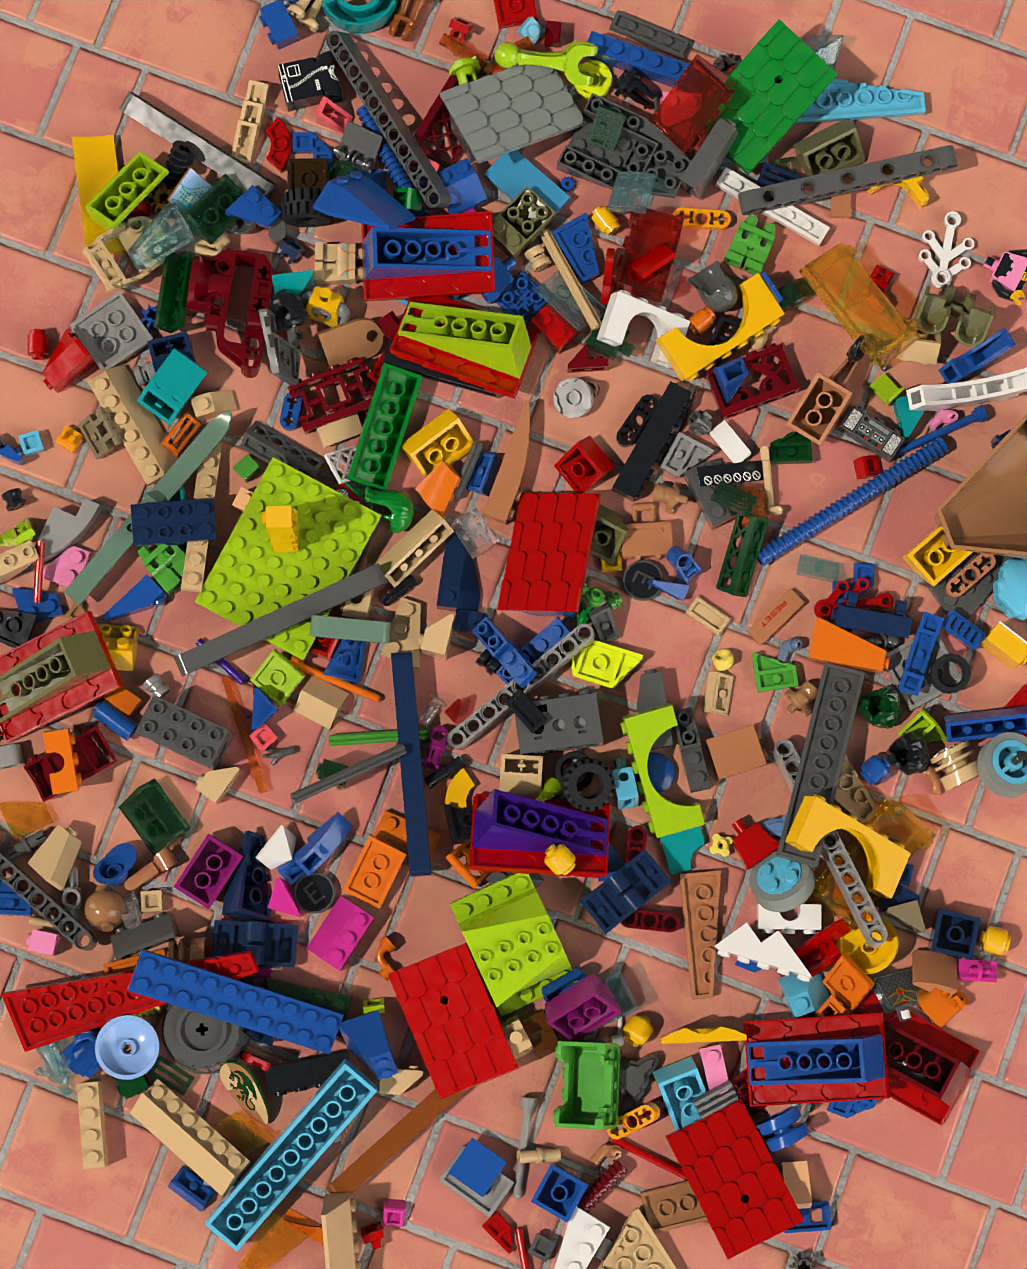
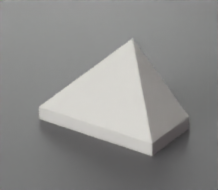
M280 825L255 858L272 870L292 860L297 837Z

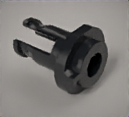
M633 67L630 71L625 69L613 85L617 89L614 94L618 97L622 92L636 103L643 105L644 109H647L650 102L633 91V88L636 87L652 100L657 93L652 92L647 85L633 76L637 71Z

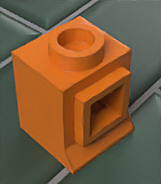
M831 994L815 1014L818 1017L825 1016L831 1008L835 1011L833 1015H849L851 1012L839 1002L840 1000Z

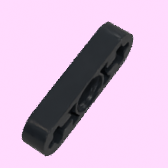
M647 394L638 401L617 432L616 441L618 445L629 447L636 440L657 406V400L654 396ZM649 400H651V401H652V404H651V405H652L653 407H652V408H651V407H648V408L646 409L645 414L648 415V416L646 417V416H645L642 412H640V411H642L643 408H644V405H645V404H644L643 402H644V401H645V402H648ZM633 416H640L643 422L640 426H634L631 423ZM629 428L631 430L637 431L636 433L631 431V433L629 434L630 441H621V434L625 435L628 432Z

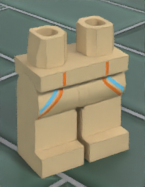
M315 242L316 262L314 280L316 285L357 284V281L363 280V267H357V261H362V248L357 247L356 243L324 244L323 242Z

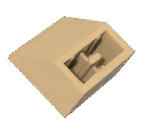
M501 754L499 790L523 797H538L541 792L543 756Z

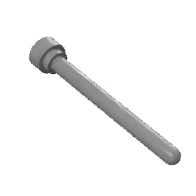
M521 1096L520 1105H522L523 1117L519 1150H527L531 1113L534 1111V1107L537 1106V1098ZM517 1162L513 1192L515 1199H519L522 1196L525 1163L518 1164Z

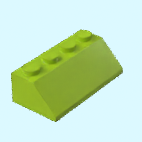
M139 151L85 206L90 219L105 230L115 229L168 175L169 171Z

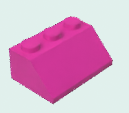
M340 896L307 946V949L331 966L342 971L375 918Z

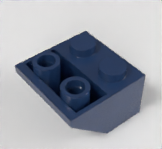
M187 331L147 341L156 372L174 348L196 363Z

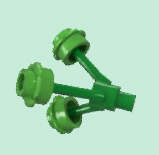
M584 583L579 605V615L577 617L578 621L575 627L584 623L588 624L590 620L588 612L591 611L592 607H598L605 601L604 597L608 601V607L611 606L613 610L618 607L621 608L620 604L623 601L619 594L609 591L610 594L605 596L600 589L587 587V583ZM583 596H585V601L588 604L587 608L584 607Z

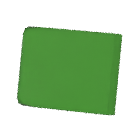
M248 454L232 467L246 483L261 470L260 466Z

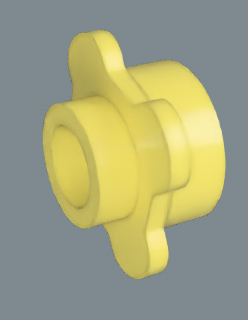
M719 834L713 835V843L709 849L712 854H722L723 857L728 856L732 839L730 837H721Z

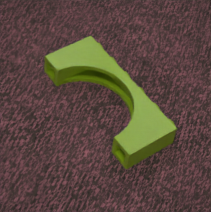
M667 703L622 716L621 729L623 735L627 734L629 742H626L628 754H633L634 762H631L634 774H638L640 780L637 782L639 793L644 794L645 798L642 805L645 814L649 813L651 821H648L650 833H654L657 838L705 825L701 807L697 801L681 803L669 800L654 789L649 779L647 761L652 745L662 733L678 725L672 704Z

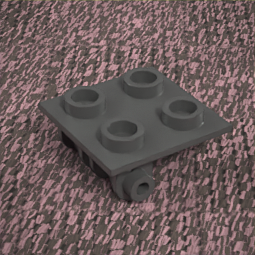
M348 120L340 146H336L333 153L336 154L337 159L371 174L383 136Z

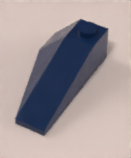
M453 529L454 532L446 538L437 609L478 611L480 589L468 531Z

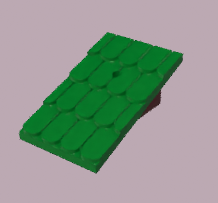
M778 19L691 118V122L706 136L709 135L719 118L724 121L729 119L734 122L738 135L727 156L749 175L832 83L838 73Z

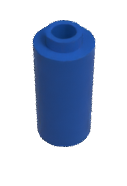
M107 700L104 702L99 701L93 709L96 719L126 741L134 735L139 725Z

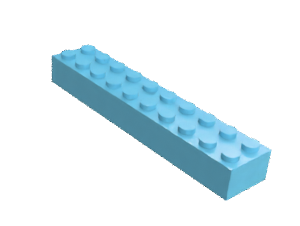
M344 1059L207 1216L205 1225L237 1252L377 1092V1085L347 1059Z

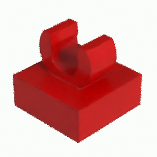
M458 17L452 18L449 27L453 28L450 31V37H454L455 32L458 31L461 34L459 41H463L466 38V34L472 31L474 24Z
M876 265L866 284L872 287L875 284L880 290L885 292L895 273Z
M381 1221L360 1228L364 1244L371 1242L373 1250L382 1247L380 1238L384 1237V1231Z

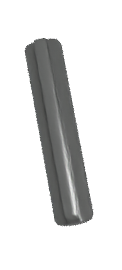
M473 442L459 474L461 481L454 491V498H462L484 447L482 443Z

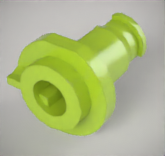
M477 56L461 58L455 61L449 69V74L457 79L459 85L478 79L477 74L480 72L481 66Z

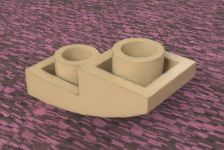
M358 414L321 426L316 430L323 448L359 436L363 427Z

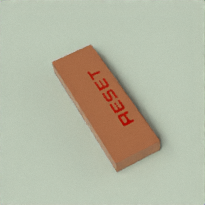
M790 588L746 632L761 646L805 602Z

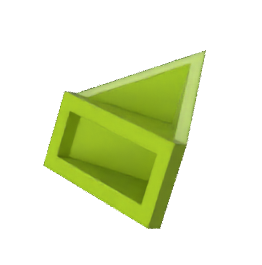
M924 709L920 710L897 733L899 736L907 732L923 734L926 744L947 741L939 724Z

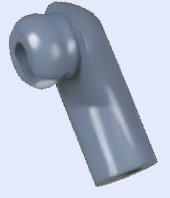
M797 637L783 641L776 660L786 663L789 653L800 650L803 647V641Z

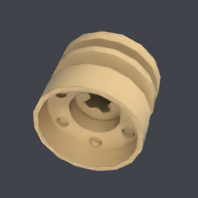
M969 740L955 743L939 751L930 759L931 764L938 761L942 763L941 766L934 769L936 772L942 770L947 772V774L940 778L945 791L979 775L977 760L971 762L968 760V757L975 753L974 749L967 753L963 751L964 748L971 745Z

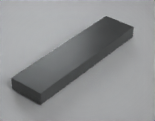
M617 10L609 28L610 31L683 60L691 41Z

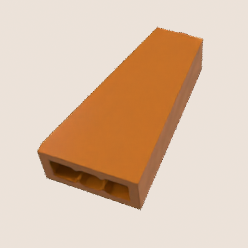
M816 618L809 653L810 661L828 662L842 667L883 674L884 669H888L890 657H887L886 650L821 618Z

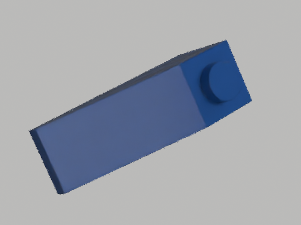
M146 574L102 617L107 622L152 609L154 606L158 607L164 602L166 594Z

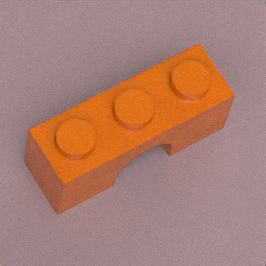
M70 727L43 732L46 753H59L65 762L62 770L49 774L53 795L78 791L79 785H82L81 773H77L76 765H79L77 752H73L72 744H76L74 732H70Z

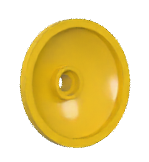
M869 914L862 915L865 921H872ZM882 916L880 918L887 930L888 937L882 946L874 948L872 952H868L871 947L866 943L854 918L846 923L850 932L837 940L836 947L842 955L846 953L866 975L885 969L893 961L898 951V934L894 926ZM872 933L873 939L877 941L881 940V935L879 933Z

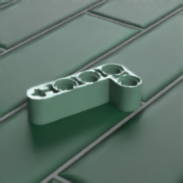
M312 615L310 636L386 644L389 643L391 623Z

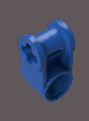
M673 546L668 550L667 560L675 570L676 575L686 585L690 583L689 580L697 573L702 572V569L692 556L681 547Z

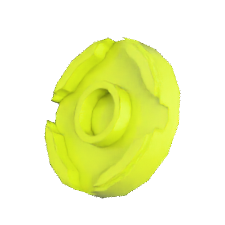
M589 60L578 65V69L589 72L594 78L592 85H574L578 95L589 100L592 93L602 98L606 96L611 89L613 81L608 66L597 60Z

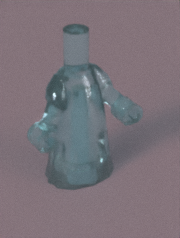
M59 1041L36 1048L48 1071L43 1066H39L34 1069V1074L48 1077L50 1081L59 1084L63 1096L71 1094L67 1083L70 1075L68 1065H70L71 1060L68 1057H63Z

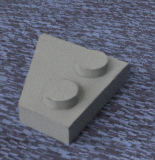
M679 432L660 469L679 478L684 472L712 455L714 450Z

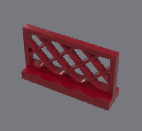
M450 75L441 92L459 86L457 79ZM439 94L415 132L414 137L420 147L425 141L433 139L436 150L427 151L423 147L421 148L428 158L447 168L454 164L462 147L460 144L452 146L450 135H454V133L448 130L447 122L450 121V118H445L444 109L446 106ZM444 123L446 133L435 135L434 125ZM447 136L449 147L439 149L436 138ZM451 151L452 159L449 164L441 159L440 152Z

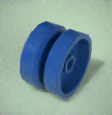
M797 1105L786 1108L756 1124L761 1136L774 1133L764 1142L769 1153L786 1148L810 1133L806 1122H798L792 1125L802 1116Z

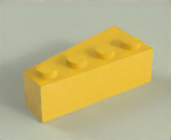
M292 506L266 507V512H262V523L266 525L274 553L299 552L298 511Z

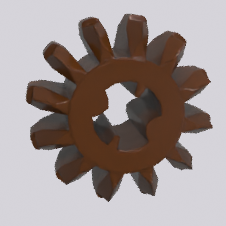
M166 184L164 189H162L158 185V191L152 190L151 194L153 196L148 197V201L151 203L149 209L154 210L153 214L155 216L161 214L162 219H165L166 214L172 218L173 211L175 213L180 211L170 202L162 204V200L165 199L167 201L175 187L170 189L169 185Z

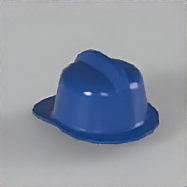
M121 843L112 848L95 865L93 870L95 880L100 884L110 886L124 883L129 875V869L137 858V851L134 846L129 843Z

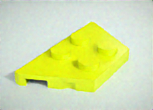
M594 640L571 660L572 674L574 678L614 689L643 659V655ZM571 642L569 643V652L573 651L575 647Z

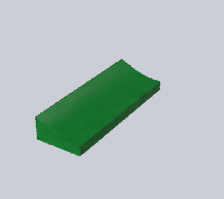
M383 363L346 477L347 480L373 490H387L423 376Z

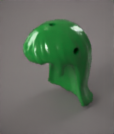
M369 487L365 488L366 501L390 509L392 514L384 515V518L391 522V532L399 533L410 526L414 516V504L409 496L399 491H378Z

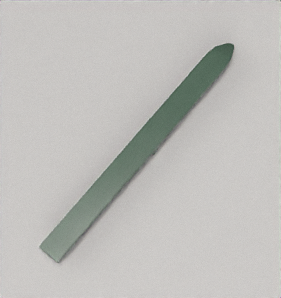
M226 411L209 422L152 490L143 496L144 499L139 504L169 502L225 437L230 427L232 412ZM131 514L64 591L79 606L133 544Z

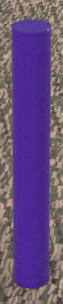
M200 638L196 645L199 646L205 643V641ZM224 658L216 661L240 685L246 681V678Z

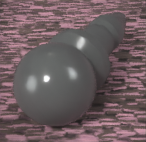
M882 634L881 637L869 636L862 638L874 645H880L882 649L886 647L889 650H894L900 646V638L897 636Z

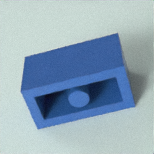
M282 0L274 1L260 8L261 16H259L261 24L263 27L268 28L270 32L267 34L272 45L276 44L278 50L300 40L298 31Z

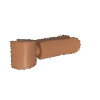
M165 847L154 856V861L129 877L124 883L127 890H136L161 871L163 872L179 863L170 848Z

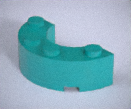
M324 0L321 3L325 15L335 26L347 32L360 34L372 32L384 26L393 17L399 0H371L367 4L359 6L349 4L345 0Z

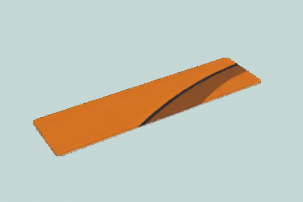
M289 1208L281 1223L324 1246L322 1225Z

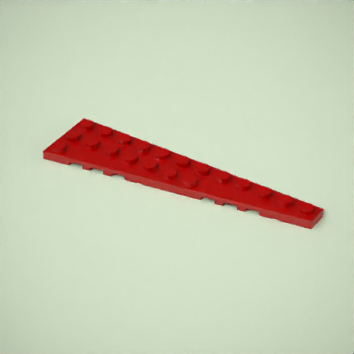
M252 951L185 962L235 979L257 973L259 970ZM134 970L2 993V998L25 1052L100 1027L116 1017L135 1015L167 1003L128 991Z

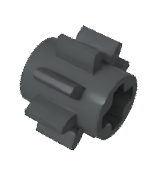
M699 410L693 412L688 417L687 424L690 425L688 430L694 435L701 436L707 434L712 428V422L710 421L712 416L706 411L702 412Z
M801 1252V1257L799 1258L793 1256L795 1262L789 1265L792 1269H800L798 1265H801L802 1261H804L808 1265L804 1269L817 1268L816 1265L810 1263L813 1257L809 1256L806 1259L803 1252Z

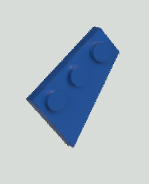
M587 212L552 231L553 237L581 285L599 275Z
M339 639L323 675L351 683H359L366 642Z

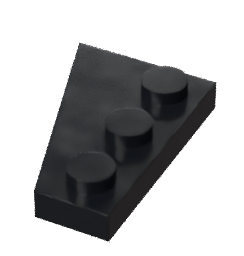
M445 804L444 811L452 845L470 843L471 808L463 807V809Z

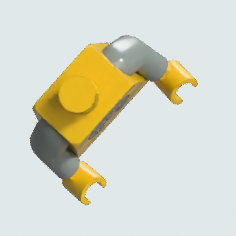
M316 286L313 292L308 291L301 295L302 303L310 315L309 319L331 327L350 321L351 311L345 305L343 296L332 292L329 288Z

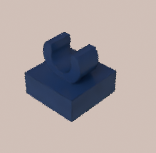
M292 238L284 240L279 246L282 249L279 257H284L286 253L290 256L288 264L295 262L297 258L302 257L306 252V249Z

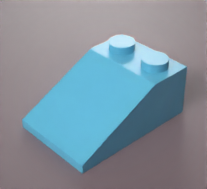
M692 1056L653 1071L675 1131L700 1119L701 1117L692 1099L705 1093L706 1090Z

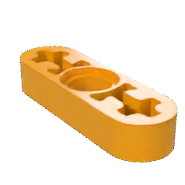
M681 207L677 208L672 216V222L676 227L723 231L729 227L731 221L729 213L724 210ZM680 213L685 217L683 222H679V218H676L679 217ZM690 214H693L692 223H689L690 219H686L690 218ZM699 214L705 215L707 222L704 224L697 223L696 216ZM710 215H714V216H713V219H714V220H713L712 225L710 224V220H711V216H710ZM720 216H723V219L727 220L723 223V225H720L719 221H715L718 220Z
M648 1102L618 1117L616 1127L623 1124L625 1128L619 1131L608 1129V1135L617 1140L652 1123L660 1116L659 1107L653 1102ZM651 1111V1115L643 1117V1113ZM630 1116H634L637 1119V1126H633L630 1123Z

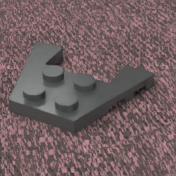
M267 308L259 310L272 374L291 386L298 384L300 362H297V354L301 353L302 348L300 345L298 346V342L302 339L303 333L295 327L287 328V342L276 334L275 314Z

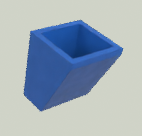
M378 1010L338 1023L347 1048L378 1080L390 1078L392 1075L398 1074L389 1038Z

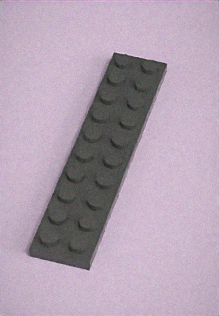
M828 662L824 664L776 857L815 868L818 867L825 836L820 839L813 852L800 851L786 843L785 840L804 796H814V794L824 797L826 803H834L865 672Z

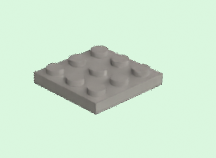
M120 291L69 324L102 372H105L104 369L120 365L148 346L147 341L154 340Z
M939 635L936 638L919 695L915 696L899 690L909 712L943 694L933 686L929 675L934 661L944 654H949ZM913 639L887 653V657H890V663L886 671L897 690ZM945 662L938 670V677L945 685H956L962 678L954 662Z

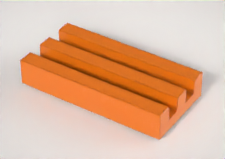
M184 412L160 444L166 446L169 451L178 456L202 424L188 412ZM186 418H188L189 420L183 426V428L180 430V432L177 434L174 440L171 443H168V441L171 439V437L174 435V433L177 431L180 425L184 422ZM193 422L195 424L176 449L174 446Z

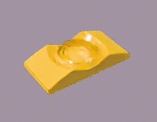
M723 1026L691 1029L682 1027L660 1037L661 1044L747 1040L745 1034Z

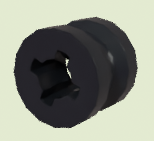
M20 488L11 489L1 495L2 499L7 503V511L20 509L27 504L25 499L21 497L22 491Z

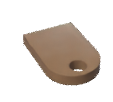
M357 318L318 332L329 367L336 364L343 366L348 364L347 361L355 357L363 358L364 360L378 353L383 343L381 329L376 322L368 318ZM371 330L377 331V337L373 340L367 338V333Z

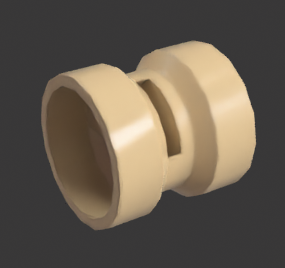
M542 244L530 248L524 254L526 259L532 263L531 268L534 272L541 271L551 264L550 258L544 254L545 249Z

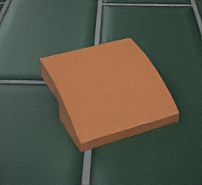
M914 950L912 952V984L929 992L937 988L954 995L958 991L957 958L932 951Z

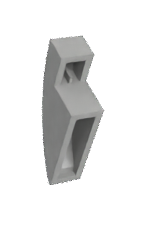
M86 498L76 516L53 507L38 538L40 541H45L44 563L58 557L69 546L75 545L89 531L103 508Z

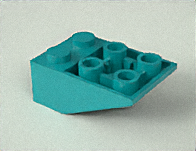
M174 348L147 384L137 402L170 425L178 418L208 371Z

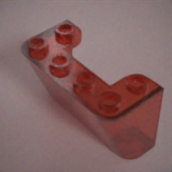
M697 54L649 121L684 154L686 151L690 153L700 140L698 135L702 137L709 128L706 125L710 119L714 121L721 112L718 109L721 103L726 105L736 91L733 89L736 82Z

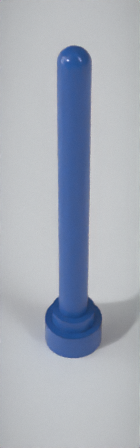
M983 405L975 407L970 415L900 446L896 453L902 455L974 421L982 423L989 419Z

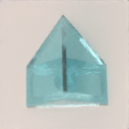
M843 35L812 36L804 41L835 70Z

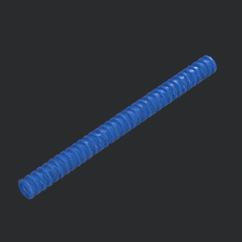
M365 105L358 108L356 114L359 116V120L362 121V125L366 129L383 136L378 153H380L379 157L382 159V163L385 164V169H388L387 173L391 175V180H394L393 184L397 185L396 188L415 189V185H412V180L409 179V175L406 174L407 172ZM423 201L422 211L408 210L415 217L430 215L429 212H426L427 208L423 206ZM467 294L453 297L454 299H460L465 297Z
M940 436L937 437V440H932L931 444L927 443L926 447L923 446L921 450H916L915 454L911 453L910 457L906 456L905 460L899 461V464L895 463L894 467L890 466L889 470L885 469L883 474L879 473L878 477L874 476L873 480L869 479L867 484L863 483L862 487L858 486L857 490L853 489L851 494L847 493L846 497L842 496L841 500L837 499L835 504L831 503L830 507L826 506L825 510H819V513H815L814 517L810 516L809 520L805 519L802 524L798 523L797 527H792L793 530L789 529L786 534L782 533L781 537L778 536L776 540H771L770 544L766 543L765 547L761 546L757 560L761 565L766 566L767 562L770 563L772 559H777L778 555L782 556L783 552L786 553L788 549H793L794 545L798 546L799 542L803 543L805 538L809 539L810 535L814 536L815 532L819 533L821 528L825 529L826 525L830 526L831 522L835 523L837 518L841 519L842 515L846 516L847 512L851 513L853 508L857 509L858 505L862 506L863 502L867 503L869 499L874 498V495L878 496L879 492L883 493L885 489H889L890 485L894 486L895 482L899 483L901 479H906V476L912 474L911 472L915 473L917 469H922V466H927V462L931 463L933 459H938V456H943L944 452H949L948 444Z

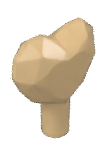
M767 325L763 328L765 332L756 338L753 335L747 340L750 341L751 347L755 350L762 349L767 342L768 334L777 329L776 325L773 327Z

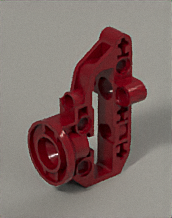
M226 249L213 258L194 255L186 311L205 313L206 330L215 331L219 351L240 367L241 373L245 377L254 378L260 370L265 343L257 307L261 309L267 308L268 310L270 308L268 304L271 300L273 287V268L266 255L261 253ZM236 264L254 267L243 343L230 342L224 337L230 291ZM214 304H221L222 306L217 307ZM249 359L253 360L252 366H249Z

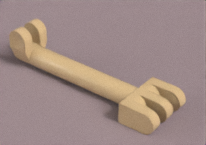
M762 446L760 453L763 466L767 516L782 515L784 512L783 508L774 506L770 449L767 446Z

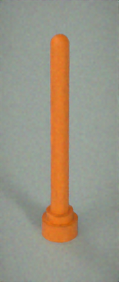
M294 655L290 659V662L302 672L372 701H381V696L377 693L348 681L323 675L324 671L304 664V661Z

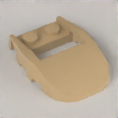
M137 216L119 224L115 229H109L104 234L98 236L94 243L89 247L83 248L82 254L86 256L106 287V291L109 292L133 284L150 274V272L164 262L165 254L170 251V244L157 222L149 217ZM115 238H118L138 269V272L125 278L104 245Z

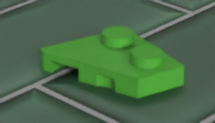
M751 653L757 693L799 686L795 665L758 655V653Z

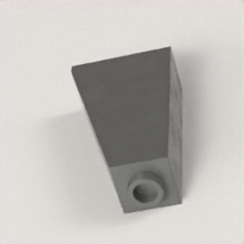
M721 118L718 119L680 178L683 189L700 200L703 198L738 135L736 124L731 120L726 119L724 121Z
M656 669L645 670V674H641L636 712L667 704L662 671L657 672ZM671 728L656 739L651 750L673 746Z

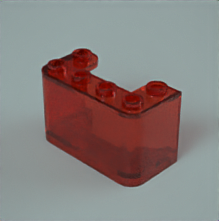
M637 205L636 212L632 211L629 218L628 229H631L629 236H625L622 246L626 248L624 255L620 254L617 263L619 269L615 268L611 285L615 286L614 290H624L631 293V295L661 303L674 258L644 279H639L636 273L630 272L626 265L658 243L666 245L676 253L684 218Z

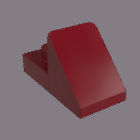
M585 344L569 362L567 371L568 373L608 371V358L593 356L591 359H588L587 344Z

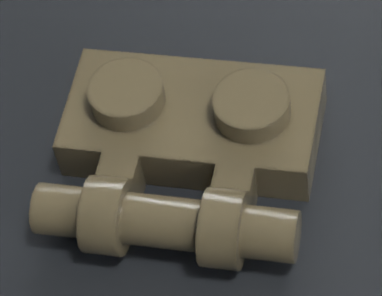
M103 407L96 409L98 418L95 413L90 414L78 424L97 460L102 459L114 449L110 442L111 440L115 446L122 443L119 437L120 432L117 428H114L110 420L111 416L108 412H105ZM102 425H104V427L106 428L107 433H105Z

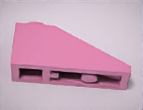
M720 1044L698 1048L708 1091L728 1081Z

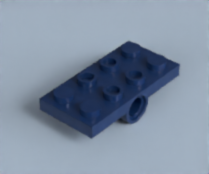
M213 498L131 504L134 546L182 545L187 542L217 540Z
M644 849L580 900V902L603 932L607 934L670 884L671 880L648 851Z
M215 920L212 957L252 951L257 965L295 967L298 925Z

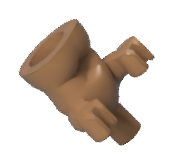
M658 482L653 495V501L665 503L666 513L673 514L674 506L678 502L687 504L689 496L681 494V484L674 483L672 487Z
M805 681L798 691L788 689L784 696L791 699L792 703L786 709L793 714L799 708L802 709L801 712L805 716H808L812 712L809 703L816 698L818 690L808 681Z

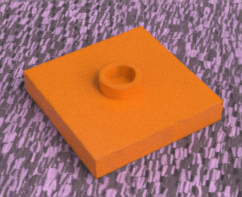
M846 953L840 957L822 981L850 1012L857 1008L875 984Z

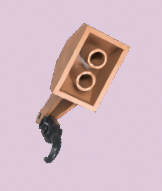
M861 335L850 347L846 354L848 357L830 377L817 372L786 423L787 426L820 446L823 445L838 424L854 394L845 387L867 349L863 348L864 346L860 345L864 335ZM855 362L842 385L837 383L836 380L850 363Z

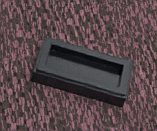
M521 689L505 702L532 734L548 721L547 717Z

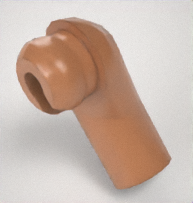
M928 766L922 772V776L928 777L931 781L930 794L941 795L942 783L940 778L942 776L934 770L935 767Z
M603 1144L590 1159L596 1165H599L605 1157L619 1159L622 1151L615 1144Z

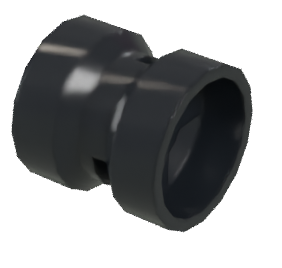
M487 649L475 662L480 667H484L491 676L502 665Z

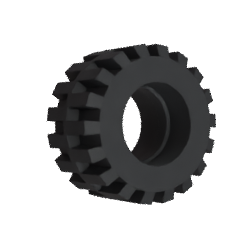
M304 187L292 189L282 194L283 222L296 227H317L331 222L333 216L313 209V205L323 189Z
M591 758L577 759L576 762L570 763V766L564 770V776L561 777L562 784L560 785L563 790V796L569 804L580 810H599L603 808V805H607L610 797L612 798L614 795L613 789H615L616 785L614 784L615 778L611 774L612 771L606 764ZM585 772L594 773L599 779V788L590 797H584L579 794L576 787L578 778Z

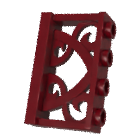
M776 343L766 346L763 351L757 352V350L746 354L743 361L747 370L758 372L766 377L759 386V395L755 396L751 390L739 387L737 392L746 393L747 398L741 400V394L736 395L735 393L728 407H725L720 396L722 391L716 384V377L712 369L719 366V364L708 369L705 378L715 399L722 421L798 393L800 387L794 377L782 344L776 345ZM770 356H775L780 360V366L774 372L771 370L774 362L772 364L766 362V359ZM783 369L789 384H785L778 376ZM769 380L772 381L768 384L772 386V390L764 388L765 383Z

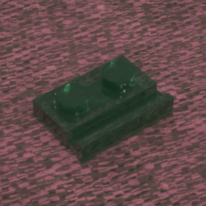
M600 104L586 143L614 153L627 114Z

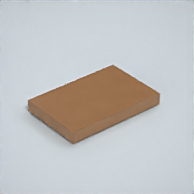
M688 1181L640 1192L646 1220L654 1234L708 1221Z

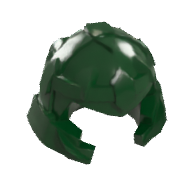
M890 686L874 690L860 699L861 704L858 706V709L873 726L886 729L892 728L901 716L899 690L892 689Z

